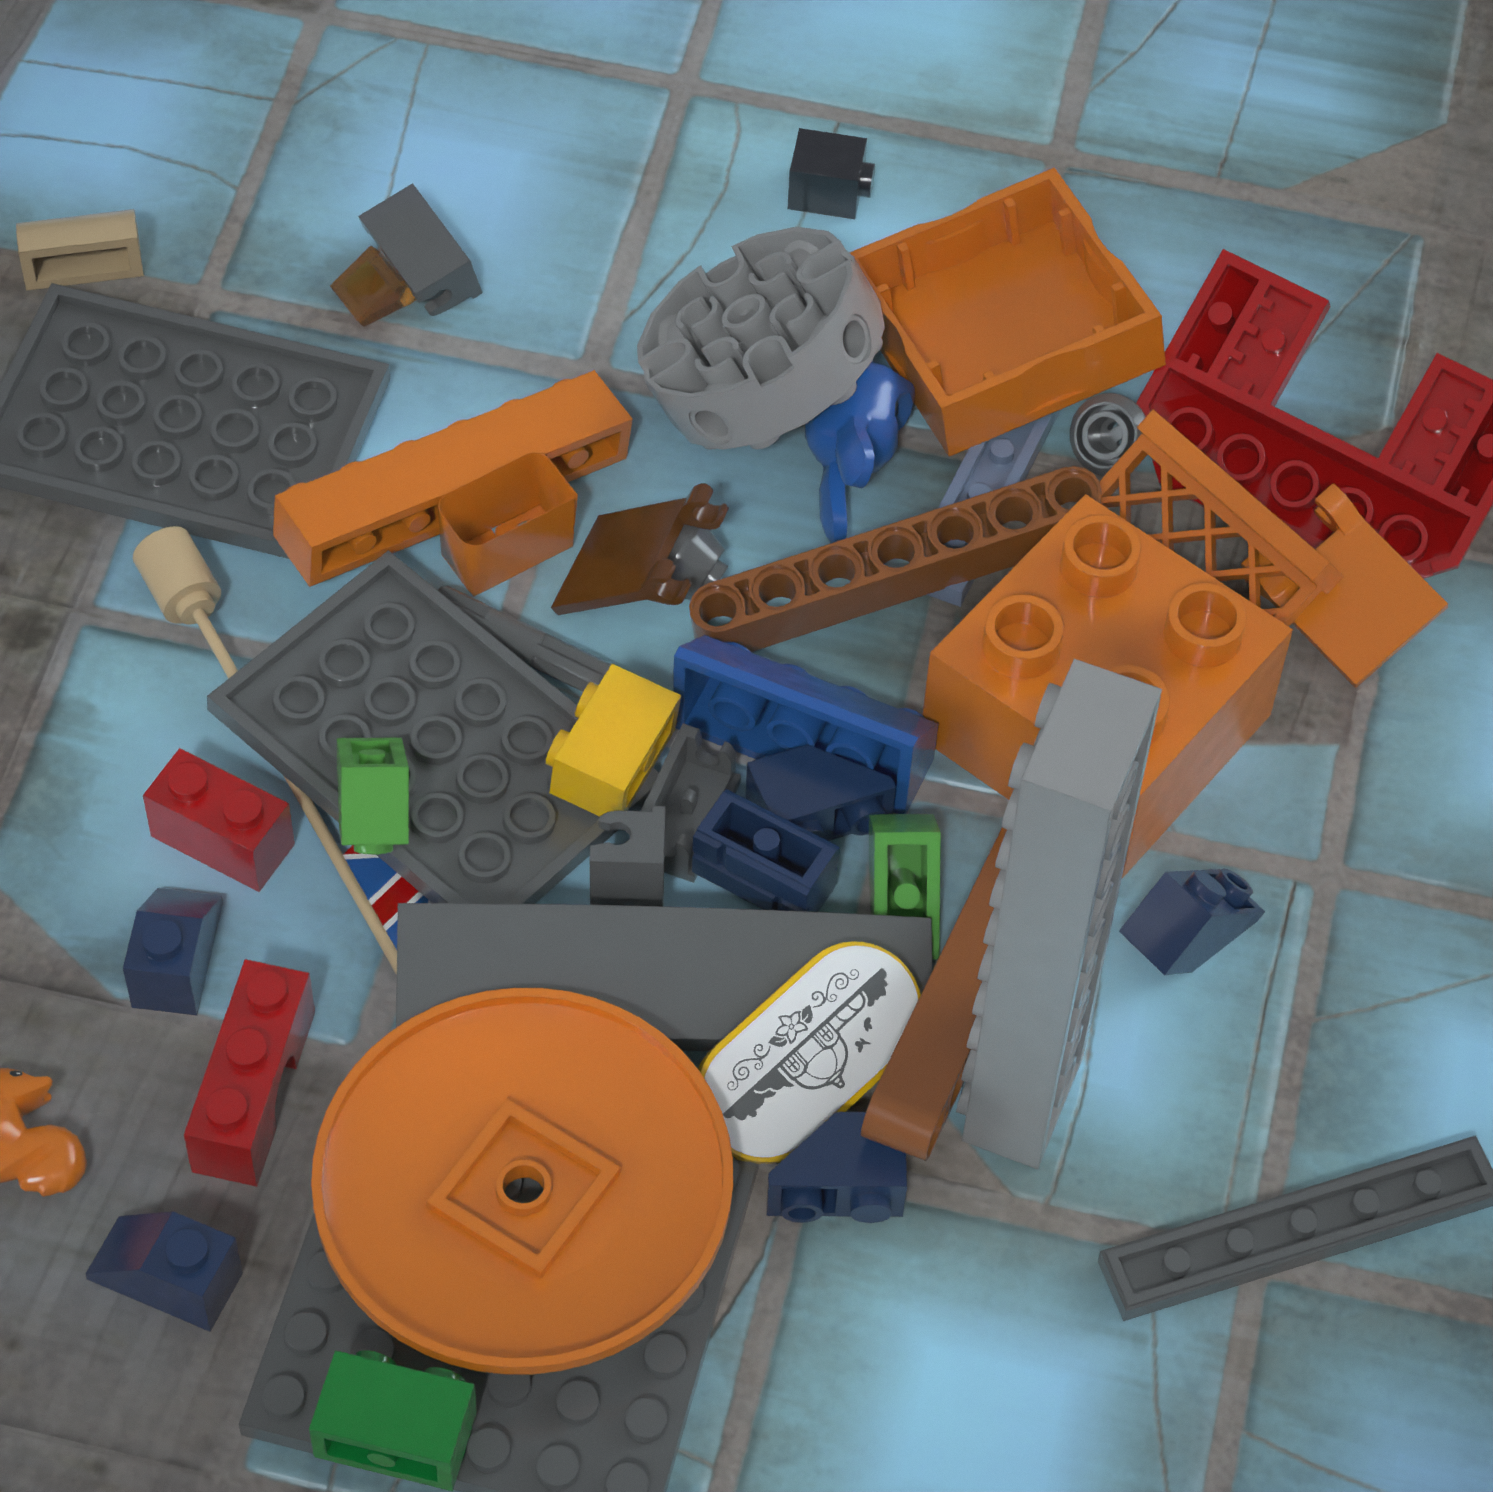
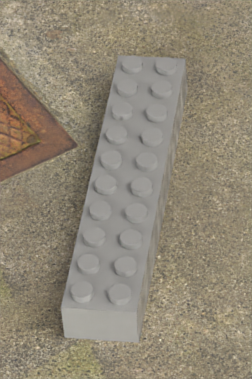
M1077 659L1073 660L1062 687L1049 683L1035 720V727L1041 729L1034 745L1022 744L1010 774L1008 787L1014 788L1002 821V828L1007 829L995 864V867L1001 870L996 879L989 906L994 907L983 939V943L987 944L988 947L983 956L977 977L982 983L972 1009V1014L976 1015L967 1041V1048L971 1049L962 1073L961 1080L965 1082L956 1109L957 1113L966 1116L962 1137L963 1142L1038 1169L1083 1060L1162 693L1161 688Z

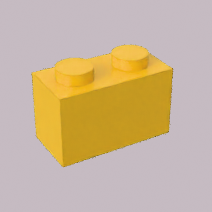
M611 664L599 685L590 682L584 689L575 710V717L578 720L571 731L568 732L561 729L550 746L546 757V764L553 767L549 793L599 817L611 811H628L675 731L681 695Z

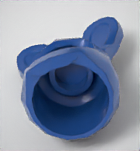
M871 362L856 380V391L848 400L837 405H830L805 424L807 444L816 460L823 466L819 487L820 521L830 543L846 539L847 536L846 486L864 488L871 474L878 472L892 458L898 448V431L907 422L914 404L916 394L914 385L889 367L875 362Z

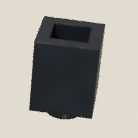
M799 128L789 170L787 209L855 219L860 197H871L874 182L875 163L866 162L867 138Z

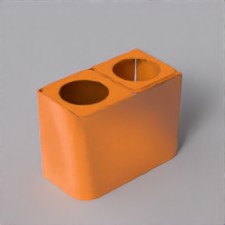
M537 452L527 453L441 497L438 503L441 554L474 597L573 547L578 495L546 455Z

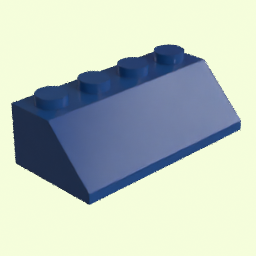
M703 635L679 646L674 655L673 692L681 695L676 729L680 730L683 723L698 728L702 739L720 746L724 742H728L732 745L735 752L756 760L806 744L890 776L896 786L893 812L896 814H907L934 760L938 723L927 720L915 710L908 708L898 709L867 697L862 691L854 687L838 686L809 675L804 669L796 665L780 664L751 653L746 647L735 642H722Z

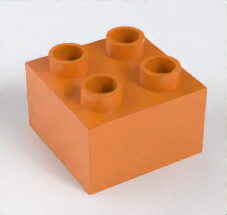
M1085 494L930 652L923 716L927 720L938 723L935 748L937 751L1009 800L1014 788L1008 787V782L1020 747L1023 743L1034 745L1041 729L1035 727V720L1045 690L1049 683L1062 687L1074 659L1161 688L1162 693L1122 874L1123 878L1271 715L1293 629Z

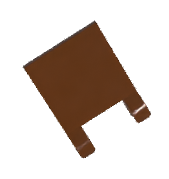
M701 483L694 486L686 498L598 515L551 609L557 615H564L642 600H650L666 605L681 604L692 583L689 579L683 581L672 579L671 576L676 565L667 558L684 524L708 530L717 529L722 524L729 507L724 503L722 505L708 503L713 494V489L708 484Z

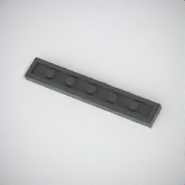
M1475 1135L1102 1250L1099 1253L1098 1263L1123 1321L1492 1207L1493 1169Z

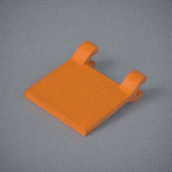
M1332 484L1315 499V503L1319 506L1315 510V514L1335 533L1315 550L1327 559L1344 577L1328 595L1321 591L1292 624L1357 688L1448 608V603L1362 518L1350 499L1335 484ZM1259 552L1260 566L1273 565ZM1248 558L1241 563L1242 568H1249ZM1286 575L1260 578V595L1274 604L1276 608H1282L1300 588Z

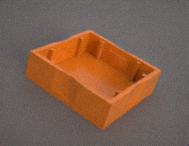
M1055 167L984 196L950 216L914 225L849 252L856 259L881 302L885 329L881 337L883 344L880 351L892 370L914 385L916 393L914 404L949 457L1166 365L1162 315L1123 261L1114 256L1101 242L1094 229L1092 218Z

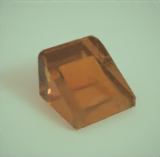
M373 246L368 247L330 285L356 320L364 327L410 305L416 300L387 257Z

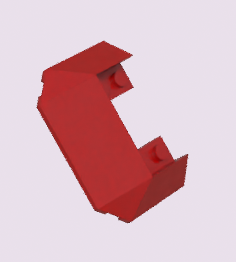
M1222 249L1165 351L1166 365L1154 370L1136 404L1142 409L1145 416L1152 410H1155L1314 549L1335 533L1315 514V510L1319 507L1315 503V499L1330 485L1335 484L1350 499L1362 518L1423 579L1458 569L1493 507V379L1436 353L1377 458L1275 407L1331 307L1329 300ZM1152 459L1158 482L1161 486V466ZM1172 476V490L1186 489ZM1199 499L1190 500L1204 507V504Z

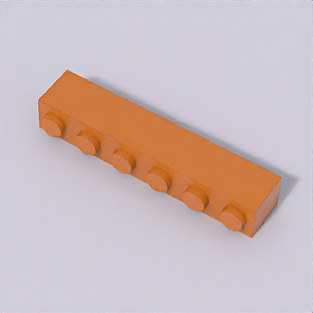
M595 370L573 379H563L552 387L522 399L509 400L499 408L468 420H458L438 432L415 441L408 440L402 442L387 452L364 461L351 462L338 471L307 483H298L289 487L286 491L275 495L273 536L308 586L311 587L373 562L388 550L391 553H395L439 535L438 503L443 495L527 453L537 452L546 455L567 482L627 459L633 418Z

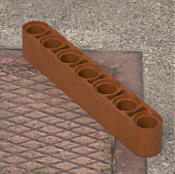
M1076 466L1061 468L708 583L694 593L689 604L694 638L706 635L722 642L738 643L746 647L750 652L943 590L950 585L970 581L1013 567L1069 511V509H1065L1061 505L1068 502H1078L1085 494L1101 504L1100 482L1092 472L1085 468ZM1010 521H1020L1026 524V526L1020 529H1009L1002 525ZM951 540H961L968 543L966 546L956 549L943 545ZM893 559H903L909 562V564L899 568L885 565V563ZM835 578H844L850 581V583L842 587L826 585L828 581ZM778 597L791 599L790 603L784 606L774 607L766 604L768 601ZM725 616L732 619L723 626L707 624L715 617Z
M1001 828L881 1076L867 1108L861 1128V1137L927 1161L964 1084L961 1078L971 1049L967 1048V1041L976 1015L972 1014V1009L982 983L977 977L983 956L988 947L987 944L983 943V939L994 907L989 906L996 879L1001 870L996 868L995 864L1007 831L1004 828Z

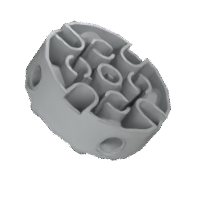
M791 227L752 236L731 246L736 256L719 263L707 273H705L700 265L678 281L650 314L637 344L638 363L644 371L646 385L671 423L690 443L702 445L705 449L725 450L748 445L753 449H764L776 442L780 435L807 424L830 405H837L848 400L856 391V380L870 365L874 355L879 352L883 344L881 337L885 326L881 302L854 256L846 251L841 241L829 231Z

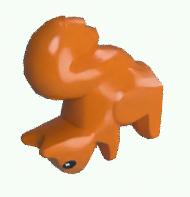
M0 1068V1183L18 1179L20 1188L25 1192H39L43 1197L71 1190L85 1174L87 1166L86 1152L77 1135L65 1127L52 1124L27 1129L22 1119L23 1116L51 1101L52 1096L48 1093V1090L53 1084L52 1079L48 1076L34 1077L15 1069Z

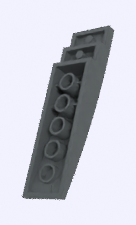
M398 903L396 1027L436 1005L462 996L507 988H547L570 991L616 1005L642 1018L661 1031L682 1051H710L804 964L819 952L835 944L851 941L866 942L886 949L906 965L916 980L920 994H922L932 973L931 918L658 906Z

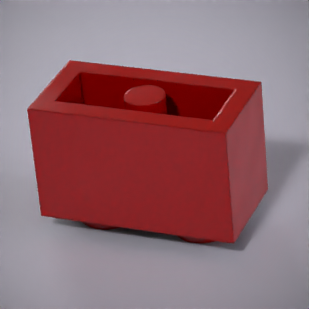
M181 748L177 750L143 794L151 837L258 892L261 891L295 845L288 802Z

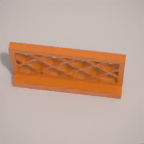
M1152 410L1137 426V429L1142 433L1139 438L1099 481L1101 504L1106 508L1120 507V517L1131 523V505L1162 502V533L1148 535L1174 551V543L1205 540L1206 573L1218 581L1249 579V601L1261 608L1260 578L1286 575L1300 587L1299 590L1282 608L1263 610L1287 626H1290L1321 591L1328 595L1344 577L1327 559L1155 410ZM1149 455L1161 466V491L1131 494L1130 474ZM1172 476L1186 489L1172 490ZM1119 487V495L1111 496ZM1199 499L1204 504L1205 529L1173 532V501ZM1215 514L1230 527L1216 528ZM1244 538L1248 542L1249 568L1217 570L1216 539ZM1259 552L1273 565L1260 566Z

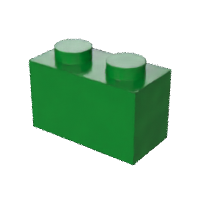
M335 1350L309 1427L313 1455L315 1458L453 1492L477 1414L475 1385L466 1382L461 1375L445 1368L429 1367L423 1372L398 1366L390 1357L375 1351L361 1350L353 1355Z

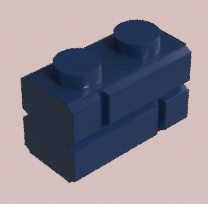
M728 789L722 792L693 835L694 855L692 857V872L763 910L819 912L837 884L839 846Z

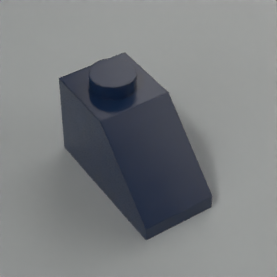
M157 888L137 910L123 965L132 1008L197 1016L223 905L221 895Z
M171 1211L119 1216L85 1274L87 1280L211 1332L239 1282L243 1271L236 1237Z

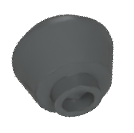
M1115 393L1096 395L1085 401L1074 414L1070 425V443L1078 461L1089 471L1105 476L1142 434L1137 429V426L1145 419L1144 412L1133 400Z
M684 524L667 559L673 561L676 565L671 576L672 579L678 581L689 579L692 585L685 599L691 600L694 593L700 587L720 580L728 565L719 560L725 549L711 530Z

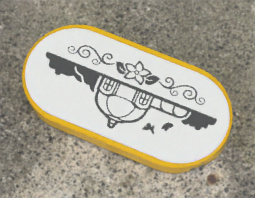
M843 942L824 949L804 964L706 1054L698 1070L710 1086L723 1113L730 1137L732 1155L736 1160L756 1164L780 1163L835 1112H846L881 1079L921 996L915 978L898 957L882 947L866 942Z

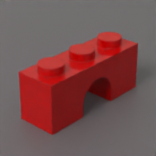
M247 959L244 960L184 1132V1140L192 1173L258 1186L277 1129L275 1105L280 1079L284 1067L297 1069L315 1015L310 973Z

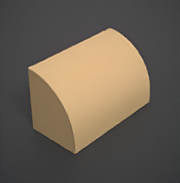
M134 209L16 223L18 253L26 291L49 288L51 283L68 286L144 276Z

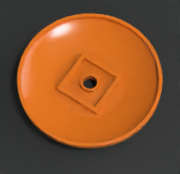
M547 988L489 990L447 1001L410 1018L372 1046L353 1066L331 1100L317 1135L311 1179L313 1209L320 1241L340 1283L360 1309L378 1326L400 1342L429 1357L474 1371L508 1375L558 1372L591 1364L639 1342L663 1325L699 1287L714 1262L723 1242L729 1221L733 1195V1156L723 1113L710 1086L686 1054L661 1031L642 1018L616 1005L570 991ZM519 1178L533 1179L544 1189L536 1200L529 1203L515 1202L509 1199L504 1191L512 1181Z

